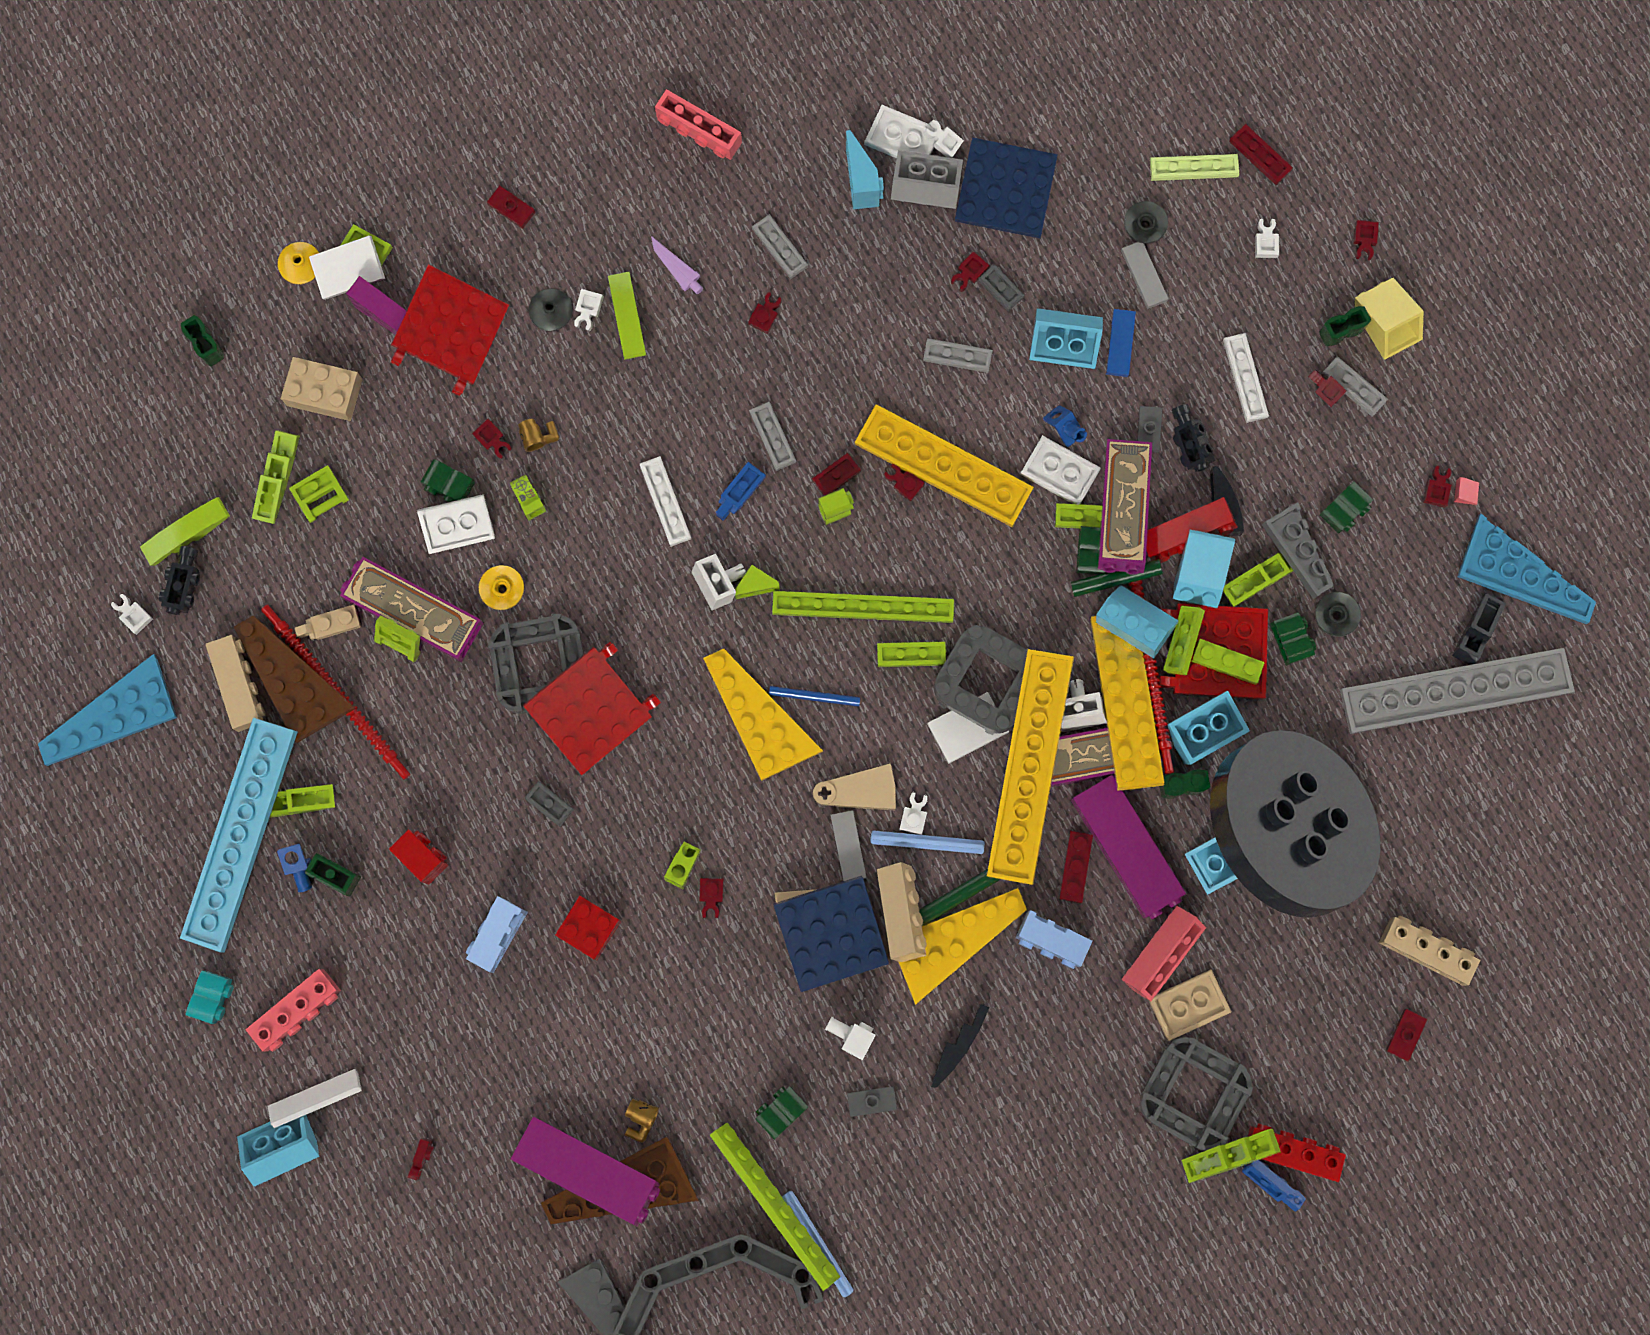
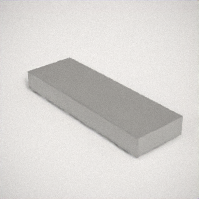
M770 214L752 226V230L790 279L808 268L806 261Z
M1137 242L1122 248L1121 252L1146 308L1149 309L1167 302L1168 296L1144 243Z
M927 338L923 361L988 373L993 350Z
M1338 356L1322 372V375L1327 379L1332 375L1348 390L1345 394L1372 417L1388 400Z
M770 402L749 410L775 470L778 471L796 463V459Z
M853 810L832 814L831 821L843 881L861 875L863 879H866Z

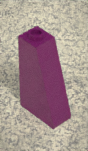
M359 276L346 293L356 309L393 334H396L406 310Z

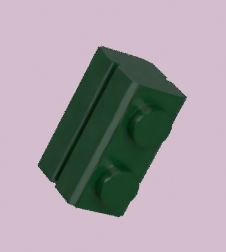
M318 853L314 855L305 871L306 875L349 897L361 878L360 875Z

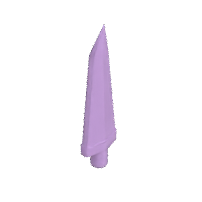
M651 236L655 253L680 284L681 288L684 291L691 288L696 294H699L703 290V287L697 282L700 275Z

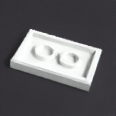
M881 105L864 145L897 158L898 150L931 155L934 149L932 145L935 140L925 137L923 132L927 128L934 132V129L923 121Z
M367 236L309 257L322 299L325 300L346 293L359 276L370 284L385 279L372 236Z
M1042 435L1020 475L1072 504H1081L1101 468Z
M484 494L417 510L429 554L495 539Z
M988 692L979 696L982 700L995 706ZM950 711L927 723L948 764L1009 733L1007 731L1000 734H988L984 728L954 711Z

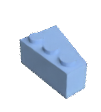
M497 896L486 920L482 922L478 929L479 934L475 942L472 941L467 948L466 953L468 956L466 959L486 971L494 973L528 912Z
M1031 910L1028 911L1016 935V939L1020 940L1019 944L1028 949H1032L1034 946L1041 950V955L1050 959L1056 956L1062 959L1061 964L1069 968L1081 967L1092 940L1070 929H1065L1049 919L1041 918Z

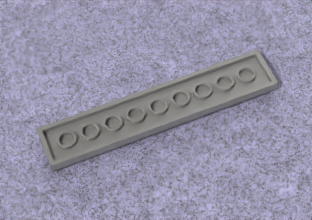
M1560 648L1341 689L1340 692L1349 732L1354 734L1574 693L1575 690L1565 649Z

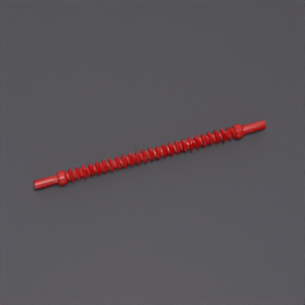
M1142 580L1128 583L1132 587L1130 589L1131 592L1141 598L1145 595L1141 592L1144 589L1141 586ZM1143 652L1144 655L1142 657L1145 660L1146 676L1148 678L1151 703L1153 704V715L1155 716L1154 722H1156L1155 728H1157L1156 734H1158V747L1162 755L1164 772L1169 774L1174 772L1170 753L1172 744L1171 741H1168L1170 735H1167L1169 729L1166 728L1168 723L1165 722L1167 717L1163 715L1166 711L1162 709L1165 705L1161 703L1163 698L1160 697L1162 691H1159L1161 685H1158L1160 679L1157 678L1159 673L1156 672L1158 667L1154 665L1157 661Z
M265 605L261 611L275 626V632L279 635L281 634V639H286L285 643L290 644L289 648H293L294 653H298L300 658L349 702V697H345V692H341V687H337V682H333V677H328L329 672H324L325 668L320 667L321 663L316 662L317 658H312L313 653H308L309 649L304 648L305 644L300 643L301 639H296L297 634H292L293 630L288 629L289 625L287 622L282 621L269 605ZM354 706L356 709L347 713L346 716H351L350 721H355L354 726H359L358 730L363 731L362 735L367 736L366 740H371L370 745H375L374 749L379 750V755H383L382 759L385 763H390L403 780L408 778L411 774L398 760L397 753L394 750H390V745H386V740H381L382 735H377L378 731L373 730V725L369 726L370 721H365L366 716H361L362 712L357 711L358 707Z

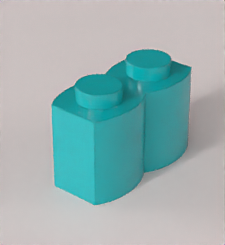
M202 970L188 1004L186 1015L210 1024H216L218 1020L221 1021L226 1009L223 1007L224 1001L231 996L233 991L232 979Z

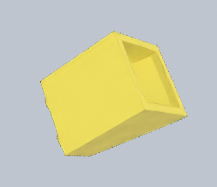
M1394 278L1381 282L1376 287L1362 292L1355 297V307L1364 306L1371 318V322L1365 329L1384 360L1423 340L1424 311Z

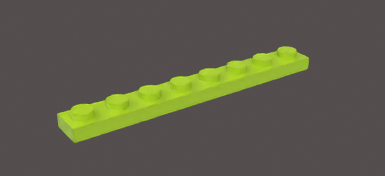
M773 591L772 615L953 623L954 599Z
M728 1123L712 1132L710 1137L821 1289L824 1291L840 1278V1275L823 1254L819 1245L809 1235L806 1227L794 1215L792 1208L786 1204L778 1189L765 1175L764 1170L754 1160L750 1151L743 1145L736 1132Z

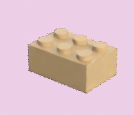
M293 357L281 400L289 407L351 421L363 379L355 371Z

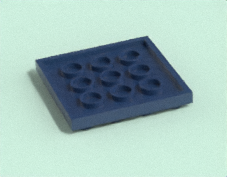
M972 137L955 222L1041 238L1058 154Z
M862 875L773 903L801 992L889 964Z

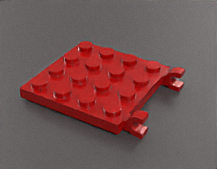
M428 264L391 343V346L397 349L390 363L399 366L406 352L457 377L458 379L452 393L460 396L466 387V383L474 384L509 305Z
M1177 604L1176 610L1162 609V611L1177 620L1181 606L1199 607L1205 610L1195 648L1198 640L1202 639L1264 662L1258 683L1254 685L1191 661L1187 675L1174 674V677L1159 676L1160 682L1158 685H1161V688L1173 687L1174 694L1217 697L1228 691L1232 698L1266 699L1268 609L1228 606L1214 608L1195 604Z
M608 642L599 651L592 647L523 704V707L581 775L652 717L648 711L661 703L653 693L640 703L605 661L606 658L618 651L611 642Z

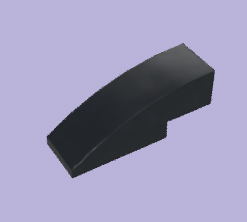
M1213 466L1210 470L1211 502L1224 497L1238 527L1224 537L1241 536L1244 532V525L1239 502L1226 476L1218 466Z
M1485 593L1466 626L1452 656L1468 665L1475 664L1480 659L1487 641L1492 637L1506 603Z

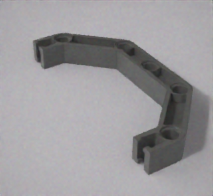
M737 1235L643 1271L613 1335H640L661 1290L738 1261L745 1262L792 1285L800 1309L809 1306L808 1302H803L800 1291L801 1287L811 1284L817 1297L814 1300L815 1304L824 1300L818 1283L802 1262L746 1235ZM738 1240H744L748 1244L746 1253L738 1254L734 1250V1244ZM694 1257H700L703 1261V1267L699 1271H693L689 1266L690 1260ZM799 1269H804L808 1273L809 1277L805 1283H799L795 1279V1274ZM649 1274H654L658 1278V1284L654 1288H648L645 1285V1277Z

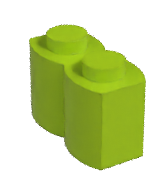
M844 488L818 498V508L826 525L850 516L851 510L854 509L852 496L849 491L845 492Z

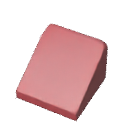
M1459 477L1456 480L1454 502L1477 505L1479 482Z

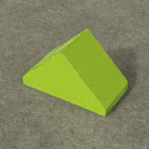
M751 565L735 589V598L741 599L780 591L779 582Z

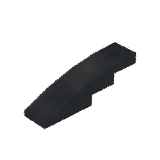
M979 1004L972 1026L963 1023L956 1044L946 1042L931 1087L937 1088L968 1052L981 1029L990 1007Z

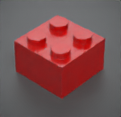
M408 829L389 850L420 882L430 885L449 866L445 862L447 857L438 848L436 849L434 846L431 848L429 846L431 841L422 832L420 833L418 830L413 832Z
M579 896L555 936L597 961L620 925L621 920Z

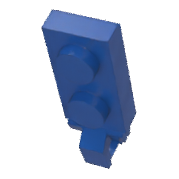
M747 462L721 494V499L718 501L721 506L716 511V516L724 521L730 512L735 514L763 482L766 475Z
M1257 1160L1243 1167L1242 1172L1277 1202L1282 1200L1293 1211L1299 1210L1306 1200L1298 1190L1291 1188L1284 1178L1272 1172L1263 1161Z

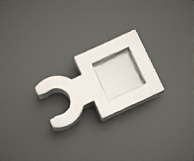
M932 120L929 125L933 127L934 132L927 128L923 132L924 136L929 139L933 138L935 142L932 146L945 157L952 158L964 140L948 127L942 130L940 124L936 120Z
M1260 219L1257 227L1261 234H1256L1255 258H1278L1279 234H1272L1276 226L1275 219L1270 221V227L1263 225V219Z
M581 289L575 309L577 312H581V315L576 318L575 327L579 328L581 322L586 321V330L591 331L593 327L591 317H598L604 298L602 294Z
M121 594L120 597L124 600L123 605L118 606L112 602L111 606L118 612H123L119 619L137 635L153 618L138 603L134 602L131 605L130 599Z
M912 793L910 796L912 808H904L899 830L922 835L927 812L921 811V808L926 805L927 796L924 795L921 803H916L914 800L915 793Z

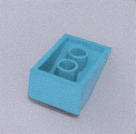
M851 130L846 131V154L853 209L879 207V199H883V178L878 177L877 168Z
M1190 530L1174 581L1173 599L1218 608L1235 539Z
M1216 838L1185 854L1207 895L1238 879L1226 863Z

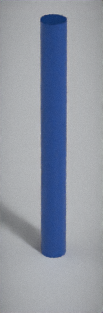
M770 686L769 695L852 706H859L860 697Z

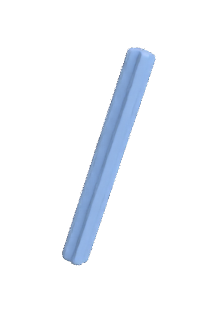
M872 831L871 843L876 845L983 854L985 848L983 840Z
M793 1191L787 1192L782 1198L792 1208L794 1215L806 1227L809 1235L819 1245L823 1254L840 1275V1278L834 1284L842 1297L849 1296L853 1292L852 1286Z

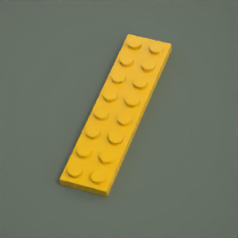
M877 404L855 441V445L891 464L899 466L900 469L914 474L919 479L1010 527H1013L1034 488Z
M1092 616L1090 620L1117 791L1164 786L1144 658L1142 657L1143 652L1097 624L1096 616Z

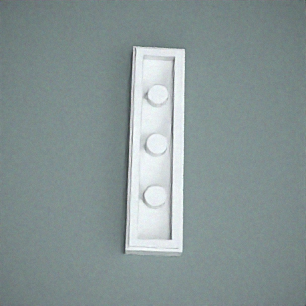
M1246 333L1224 338V346L1246 423L1268 418L1269 414Z
M659 456L640 463L639 465L670 547L690 540V533L661 457Z
M353 1069L269 1105L268 1111L271 1125L276 1128L362 1091L358 1072L356 1069Z

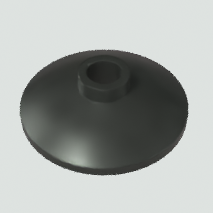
M1141 201L1132 205L1126 212L1124 227L1127 234L1133 240L1144 244L1154 243L1166 233L1168 217L1164 209L1158 204L1150 201ZM1146 222L1149 227L1144 228L1141 226V223Z
M545 289L538 292L529 304L531 321L535 326L545 331H556L563 328L572 317L573 307L571 300L564 292L557 289ZM551 304L554 307L552 310H546V306Z
M1332 592L1325 595L1318 602L1315 609V618L1318 626L1326 634L1342 637L1352 633L1357 628L1361 619V611L1356 600L1350 595L1343 592ZM1333 612L1339 613L1340 619H1334L1332 616Z

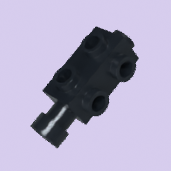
M1188 404L1173 408L1171 410L1173 417L1177 419L1179 426L1173 428L1175 432L1173 441L1181 449L1182 455L1180 460L1182 465L1187 467L1188 470H1195V472L1207 469L1208 464L1214 462L1215 458L1213 448L1206 436L1205 426L1201 419L1191 420V410Z
M180 546L178 553L180 556L179 563L172 562L171 567L166 568L164 579L167 580L165 589H161L159 593V602H162L161 606L166 609L167 613L173 615H180V612L188 613L189 608H192L194 604V588L200 581L199 570L192 566L193 561L197 558L198 550L187 546ZM187 575L186 582H182L183 576ZM178 597H181L180 604L176 603Z

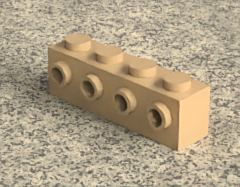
M229 635L206 643L232 729L240 732L250 728L253 718L263 720L262 716H265V711L262 704L257 701L258 689L256 684L250 680L249 674L252 671L248 661H244L242 653L245 652L241 640H238L233 635Z
M900 862L877 869L891 959L905 962L926 956L925 948L927 944L922 932L921 925L923 924V919L919 913V895L915 889L914 881L916 876L912 866Z
M1405 917L1390 918L1379 941L1381 945L1462 986L1470 984L1480 962L1479 959L1474 957V952L1465 948L1460 950L1453 946L1454 943L1444 937L1438 939L1432 936L1433 932L1427 928L1420 926L1418 929L1412 926V921Z

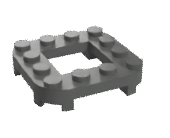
M552 614L550 617L512 624L504 623L499 625L500 627L492 634L488 642V648L491 653L497 690L496 696L508 711L517 714L528 713L523 704L546 686L520 689L514 647L558 640L563 671L584 655L579 629L571 619L561 614Z
M972 626L960 636L937 675L934 683V693L939 702L938 704L945 709L947 707L984 728L988 734H1000L1011 730L1015 723L1028 650L987 627ZM979 651L1018 672L998 708L958 686Z
M1187 1037L1176 1038L1163 1050L1142 1090L1140 1110L1144 1117L1157 1127L1195 1148L1209 1150L1219 1145H1224L1228 1140L1227 1137L1248 1096H1251L1253 1089L1251 1077L1242 1064H1238L1198 1040ZM1185 1062L1226 1084L1205 1125L1165 1104Z

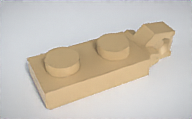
M350 605L310 617L306 620V624L295 627V631L299 638L310 636L311 640H320L360 628L361 624L356 606Z

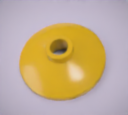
M292 243L286 246L280 253L278 270L282 277L290 283H308L315 278L309 257L319 252L309 243ZM296 258H301V262L294 263Z
M499 565L490 568L483 574L479 582L481 599L487 606L496 610L512 608L521 600L524 593L522 577L515 569L509 566ZM506 586L507 590L504 593H500L499 587Z

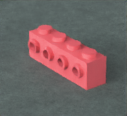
M667 89L655 106L656 116L660 123L676 128V131L684 137L689 136L695 139L694 141L701 147H709L720 158L726 157L731 160L742 144L740 131Z
M1176 906L1133 965L1128 969L1122 980L1133 991L1152 1001L1206 927L1196 916Z
M318 969L245 1030L262 1051L271 1050L273 1052L283 1044L281 1040L288 1034L290 1037L296 1034L302 1028L300 1024L306 1019L311 1021L319 1015L318 1009L324 1004L329 1006L338 999L337 994L341 990L324 969Z

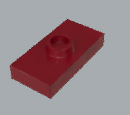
M500 185L487 201L488 206L522 229L535 214V209Z
M846 453L813 477L812 481L823 496L851 480L861 472V469L852 457Z
M1404 1009L1386 1052L1409 1062L1427 1019L1408 1009Z

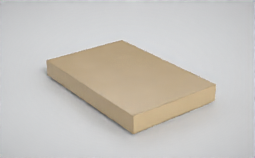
M1211 969L1158 993L1152 1001H1149L1167 1041L1231 1013Z

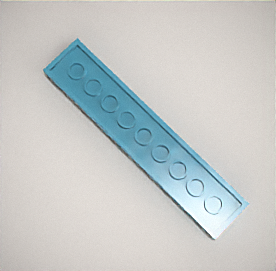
M252 719L180 939L218 952H225L297 731L260 719Z

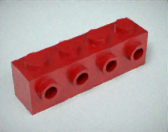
M1223 497L1147 530L1146 551L1151 561L1159 559L1160 563L1169 560L1170 556L1177 553L1183 554L1190 530L1220 536L1232 533L1233 529L1238 527L1227 501Z
M1258 1124L1257 1128L1250 1126L1248 1137L1272 1127ZM1282 1130L1280 1134L1274 1133L1281 1152L1262 1160L1332 1181H1340L1346 1154L1339 1153V1147L1326 1144L1325 1148L1316 1146V1140L1303 1137V1140L1299 1141L1293 1139L1294 1134Z

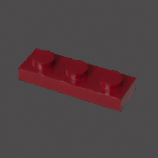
M1247 124L1229 140L1238 151L1276 186L1293 169Z
M1070 831L1059 900L1076 903L1083 902L1093 835Z

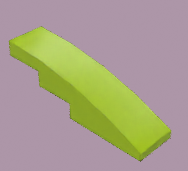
M630 272L609 275V285L624 360L645 356L646 351Z
M279 430L275 431L272 450L268 453L264 474L260 476L252 519L275 524L295 459L299 435Z
M216 497L166 527L140 546L150 566H155L171 553H178L180 546H187L192 541H198L230 517L220 498Z
M1280 552L1226 584L1223 592L1232 606L1235 607L1293 572V569Z
M333 784L277 792L269 818L335 808Z
M1267 1129L1252 1136L1243 1137L1225 1145H1219L1181 1161L1188 1182L1192 1183L1255 1162L1281 1151L1273 1129Z

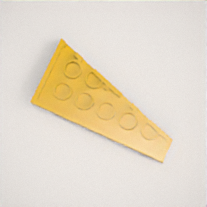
M721 649L703 658L761 781L823 752L725 649Z
M1018 888L922 926L923 936L927 944L925 948L926 956L905 962L898 961L915 1005L1027 910Z

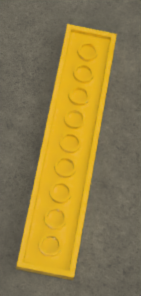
M1030 649L1027 651L987 871L988 877L1030 885L1034 884L1073 667V656Z

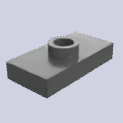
M995 264L978 278V281L1007 311H1010L1025 296Z
M1140 406L1137 441L1152 442V452L1159 453L1162 408Z
M539 780L524 798L559 827L564 824L575 810Z
M893 1086L847 1093L850 1117L897 1110Z

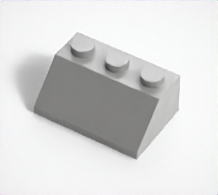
M898 150L891 200L956 209L963 160Z

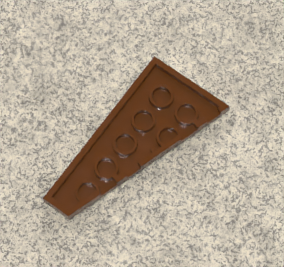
M251 616L234 626L286 728L297 731L295 743L302 741L356 709L257 617Z
M668 1136L619 1161L660 1183L658 1187L660 1189L659 1195L654 1202H650L647 1209L699 1201ZM567 1189L541 1202V1206L550 1224L612 1214Z

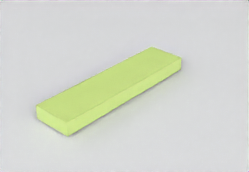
M1238 154L1150 158L1151 181L1239 177Z

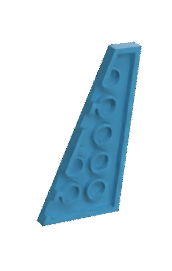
M1479 514L1457 577L1581 623L1588 624L1590 622L1596 601L1575 585L1568 583L1561 577V574L1551 570L1544 564V561L1518 541L1508 537L1501 528L1495 527L1486 520L1487 518L1484 515Z
M151 655L38 743L44 764L49 766L177 718L156 655Z

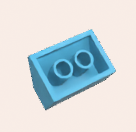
M1037 308L1029 360L1095 369L1103 331V317Z
M1119 586L1107 598L1096 614L1097 624L1152 658H1155L1179 622L1174 617L1123 586Z
M1228 691L1167 724L1175 749L1183 763L1188 765L1193 764L1250 731Z
M306 1115L276 1128L268 1122L237 1136L241 1170L253 1186H257L319 1157L317 1140Z

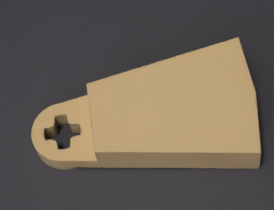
M891 764L820 782L813 790V797L820 805L895 810V782ZM823 787H826L827 791H831V795H828L826 800H823L822 796H818V792H821Z

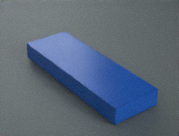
M1113 310L1106 375L1129 376L1136 311Z

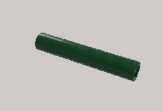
M1156 559L1145 563L1144 573L1132 575L1121 571L1107 572L1071 582L1074 597L1162 575L1163 571L1160 560Z
M988 869L922 907L919 909L923 919L921 926L926 925L998 882L999 879L988 877Z

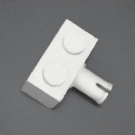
M716 554L695 562L692 574L711 610L732 602L736 594L732 582L743 578L746 574L745 569L741 570L743 568L742 564H738L725 571Z
M1076 679L1077 688L1074 680L1070 681L1069 686L1072 698L1066 700L1062 732L1107 724L1104 703L1100 692L1085 695L1083 680Z
M831 1017L825 1029L844 1039L842 1050L863 1060L875 1037V1034L871 1033L874 1028L863 1022L859 1026L854 1024V1026L851 1025L850 1027L834 1019V1017Z

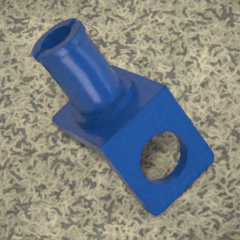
M1060 405L1043 417L1045 422L1055 427L1067 447L1071 446L1074 442H1083L1087 437V432L1080 427L1072 411ZM1062 413L1058 418L1052 419L1055 414Z
M295 844L278 849L277 853L284 874H293L298 892L310 890L312 885L305 871L311 859H305L301 845ZM290 851L297 853L298 861L288 863L285 859L286 853Z

